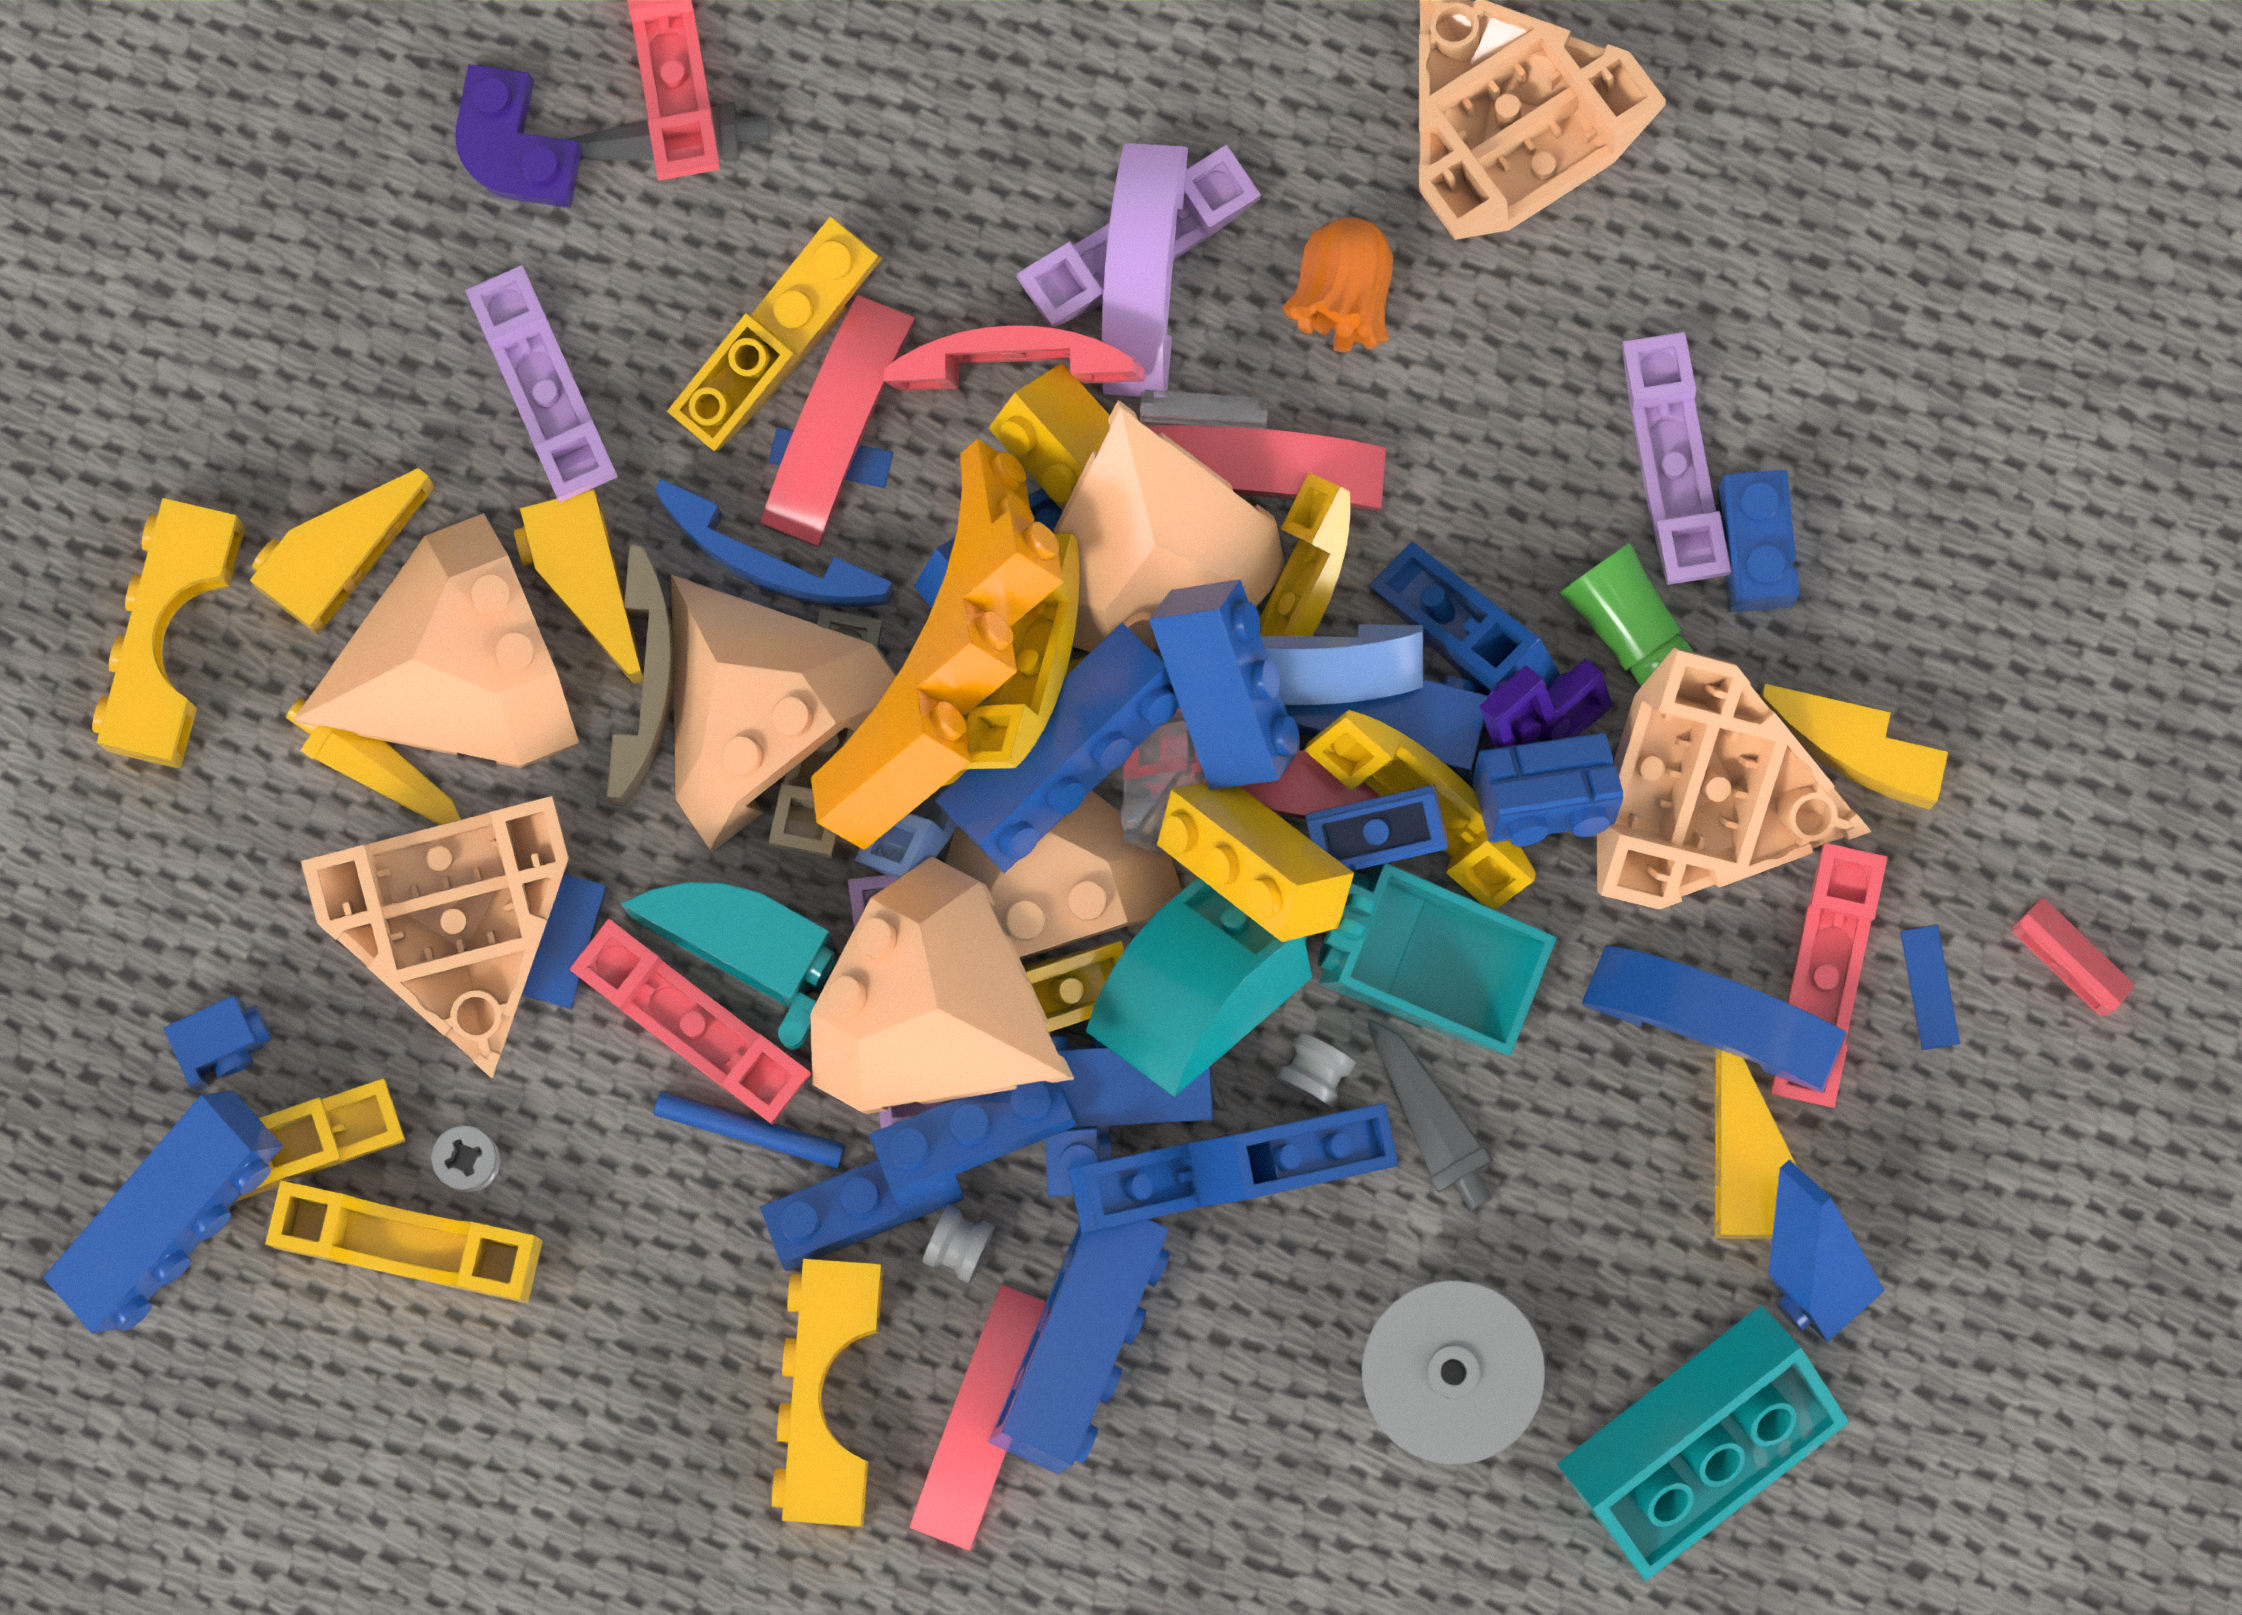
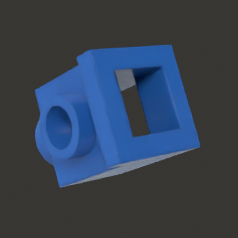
M235 995L163 1027L188 1085L197 1091L210 1087L206 1074L215 1071L217 1078H224L252 1065L253 1060L250 1054L264 1048L263 1043L272 1040L269 1028L257 1005L246 1008L244 1002Z
M1110 1126L1071 1128L1045 1139L1048 1197L1074 1195L1069 1168L1111 1159Z

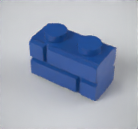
M1787 470L1724 475L1717 487V496L1731 567V574L1725 576L1729 613L1792 608L1800 595L1797 569L1792 567L1796 560Z
M1606 733L1479 751L1472 776V785L1479 809H1482V819L1488 840L1491 843L1510 840L1515 846H1529L1542 841L1548 834L1573 831V834L1578 837L1594 836L1606 830L1609 825L1615 824L1623 801V788L1616 766H1613V756Z
M1435 784L1306 814L1311 840L1350 870H1358L1449 848Z

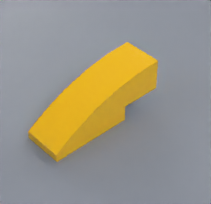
M1769 684L1763 686L1759 693L1761 699L1770 710L1776 713L1806 752L1819 762L1859 785L1898 801L1928 810L1938 801L1948 752L1887 738L1886 732L1890 712Z

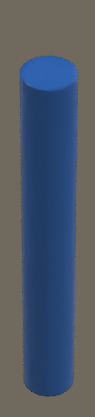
M660 1091L653 1115L838 1169L846 1145L773 1123L772 1125L764 1120Z

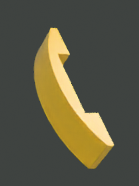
M1310 472L1281 527V530L1299 538L1260 616V636H1313L1331 600L1339 578L1349 534L1350 491Z
M1072 533L1054 534L1060 546L1059 558L1064 582L1010 627L1013 633L1012 643L1017 673L991 693L988 705H977L969 712L966 722V735L971 762L963 769L1016 768L1038 741L1053 712L1071 655L1078 611L1080 583L1078 539Z
M1348 710L1307 743L1305 751L1351 791L1363 782L1380 796L1435 784L1449 842V848L1443 851L1451 857L1445 873L1482 905L1496 910L1534 881L1537 873L1520 846L1513 845L1510 840L1489 842L1482 819V809H1479L1475 791L1439 758L1400 731L1374 718Z

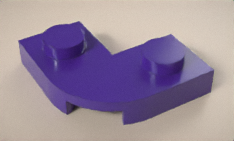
M468 64L455 131L456 148L465 169L487 191L496 196L510 200L571 208L582 147L578 141L523 134L534 79L528 72Z
M1585 658L1570 672L1556 677L1548 688H1546L1544 679L1526 665L1511 679L1497 684L1488 695L1487 700L1479 708L1492 743L1496 748L1579 736L1613 707L1603 673Z

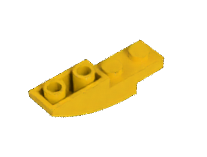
M830 216L751 315L744 314L667 412L714 452H718L763 407L848 310L845 304L883 258L837 219Z
M383 1078L324 1099L318 1097L259 1118L283 1145V1148L269 1162L268 1165L271 1168V1172L266 1180L250 1193L241 1195L235 1202L278 1188L280 1180L288 1182L406 1142L386 1080Z

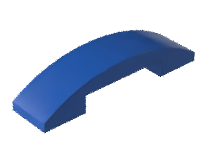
M659 480L655 491L660 503L673 522L703 553L736 576L775 594L823 606L872 607L890 603L894 595L891 581L835 556L824 578L815 576L717 532L716 529L722 518L718 504L667 481Z
M1606 945L1582 1001L1584 1007L1639 1027H1643L1644 1023H1648L1756 1062L1761 1065L1763 1072L1823 1093L1846 1037V1031L1748 986L1669 959Z

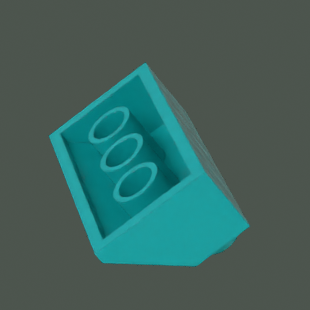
M1761 1304L1556 1465L1646 1582L1850 1422L1802 1348Z

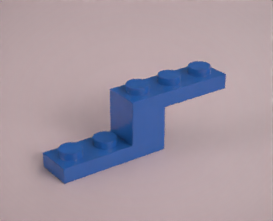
M1044 1080L1016 1085L1017 1089L955 1099L872 1132L868 1135L878 1160L760 1206L784 1270L787 1271L802 1265L803 1259L815 1260L945 1208L948 1204L952 1205L965 1200L956 1178L957 1174L1076 1127L1059 1082L1050 1083Z
M1386 1103L1071 1167L1069 1172L1081 1232H1089L1194 1208L1249 1200L1398 1166Z

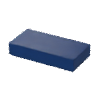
M567 874L563 875L522 993L523 997L570 1010L573 1009L581 979L569 969L594 937L608 889L606 885Z

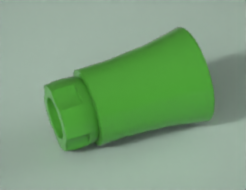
M1631 542L1558 593L1584 618L1608 646L1626 671L1631 667V672L1640 686L1646 682L1673 648L1693 652L1684 638L1678 635L1682 631L1681 627L1668 611L1646 575Z

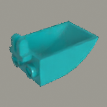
M1384 863L1363 868L1361 873L1357 871L1354 873L1339 928L1327 932L1319 953L1317 964L1323 968L1318 984L1447 1037L1511 1056L1557 937Z
M1198 877L1156 912L1130 942L1110 972L1096 1000L1086 1032L1175 1097L1312 978L1306 949L1308 946L1307 936L1281 942Z
M686 882L652 889L621 903V906L633 921L790 1008L778 1029L779 1039L786 1048L791 1050L799 1049L804 1045L811 1033L810 1013L817 1002L807 995L811 989L821 994L838 959L834 958L835 952L833 950L835 944L828 930L762 893L724 883Z

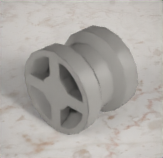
M1300 1033L1294 1045L1297 1052L1291 1064L1282 1066L1276 1079L1286 1087L1313 1102L1332 1109L1338 1098L1336 1087L1340 1079L1351 1074L1356 1062L1325 1042L1310 1035Z
M465 1125L450 1128L441 1134L433 1146L431 1155L433 1171L440 1181L455 1191L464 1193L482 1191L492 1184L499 1173L501 1164L499 1149L492 1138L476 1127ZM458 1150H459V1153H458V1155H457V1157H456V1161L453 1162V1163H450V1162H452V1161L455 1160V1155L457 1154V1152H458Z
M948 1204L931 1237L922 1263L932 1268L944 1265L953 1269L959 1280L970 1284L996 1226L984 1220L973 1223L964 1219L960 1209Z

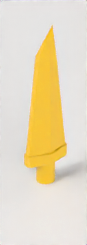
M301 697L295 701L288 711L286 719L310 734L301 748V752L312 760L320 761L439 825L461 820L453 800L386 741L356 735V732L323 725L315 727L295 723L293 719L306 702Z

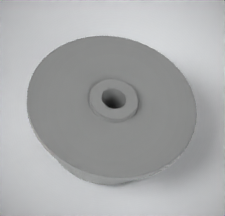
M1441 1281L1426 1284L1413 1289L1397 1299L1385 1310L1374 1325L1368 1337L1362 1360V1384L1365 1399L1379 1427L1403 1450L1421 1459L1440 1464L1459 1465L1481 1461L1494 1456L1510 1446L1522 1435L1534 1418L1540 1405L1545 1382V1365L1541 1345L1525 1315L1511 1301L1498 1292L1482 1285L1464 1281Z

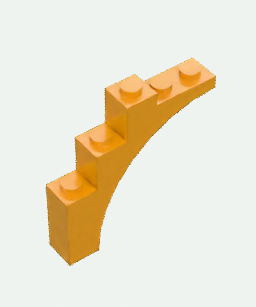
M976 439L960 453L962 493L957 533L947 571L928 620L905 664L875 709L846 744L811 776L816 822L863 850L867 849L971 762L966 735L967 725L964 716L1017 673L1012 643L1013 633L1010 627L1064 582L1059 558L1060 546L1058 540L1044 524L1034 522V516L1029 505L1025 482L1027 476L1024 468L1011 454L1004 451L999 453L979 439Z

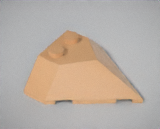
M1419 0V191L1454 240L1508 231L1612 165L1666 105V99L1629 51L1607 44L1606 48L1571 36L1570 30L1486 0Z
M1118 400L1108 419L1110 429L1099 452L1092 451L1053 530V534L1072 533L1078 539L1080 583L1077 620L1072 647L1089 652L1094 650L1121 623L1127 626L1151 650L1159 648L1149 618L1172 589L1241 579L1248 602H1252L1257 607L1277 584L1285 568L1274 516L1257 504L1254 507L1237 495L1229 482L1161 432L1157 435L1138 421L1136 413Z
M484 513L423 537L293 719L295 723L319 727V725L356 732V735L452 755L460 753L496 761V764L516 768L525 767L579 744L555 666L510 558Z
M671 574L672 631L674 640L675 795L677 803L708 848L715 851L763 813L754 800L757 796L845 727L856 731L875 709L897 674L878 647L872 643Z
M1673 648L1634 695L1615 755L1613 766H1616L1623 788V801L1615 824L1609 825L1606 830L1597 834V892L1602 896L1660 910L1682 902V896L1712 885L1720 888L1813 853V848L1824 843H1829L1843 837L1850 840L1870 833L1871 830L1839 795L1832 782L1776 713L1770 710L1737 665Z
M1094 791L1086 795L1077 809L1065 815L1037 842L1035 848L1027 856L1019 859L1005 874L959 827L954 832L945 862L987 885L995 903L992 907L1004 935L1011 938L1020 960L1127 926L1128 931L1144 927L1156 912L1182 891L1171 855L1160 848L1154 838Z
M553 796L301 861L317 924L335 940L342 943L372 973L442 1035L447 1036L474 1060L473 1062L493 1078L569 860Z
M931 856L870 898L810 1013L812 1082L815 1087L860 1112L871 1114L888 1111V1107L919 1102L925 1105L1017 1089L1016 1085L1044 1080L1055 1083L1074 1079L1065 1058L1058 1055L1046 1027L1050 1024L1011 938L1004 935L992 909L995 903L986 884Z

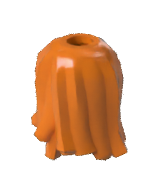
M1342 217L1327 222L1314 230L1304 247L1300 279L1296 292L1282 306L1286 317L1297 323L1298 330L1305 334H1312L1314 329L1322 335H1327L1332 328L1335 329L1333 351L1348 353L1354 343L1363 344L1366 349H1372L1390 338L1385 327L1384 308L1392 280L1393 254L1385 234L1375 224L1356 217Z

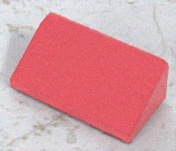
M2044 897L2040 898L2012 927L2014 929L2012 933L2100 1017L2102 1015L2105 1017L2115 1011L2134 988V983Z

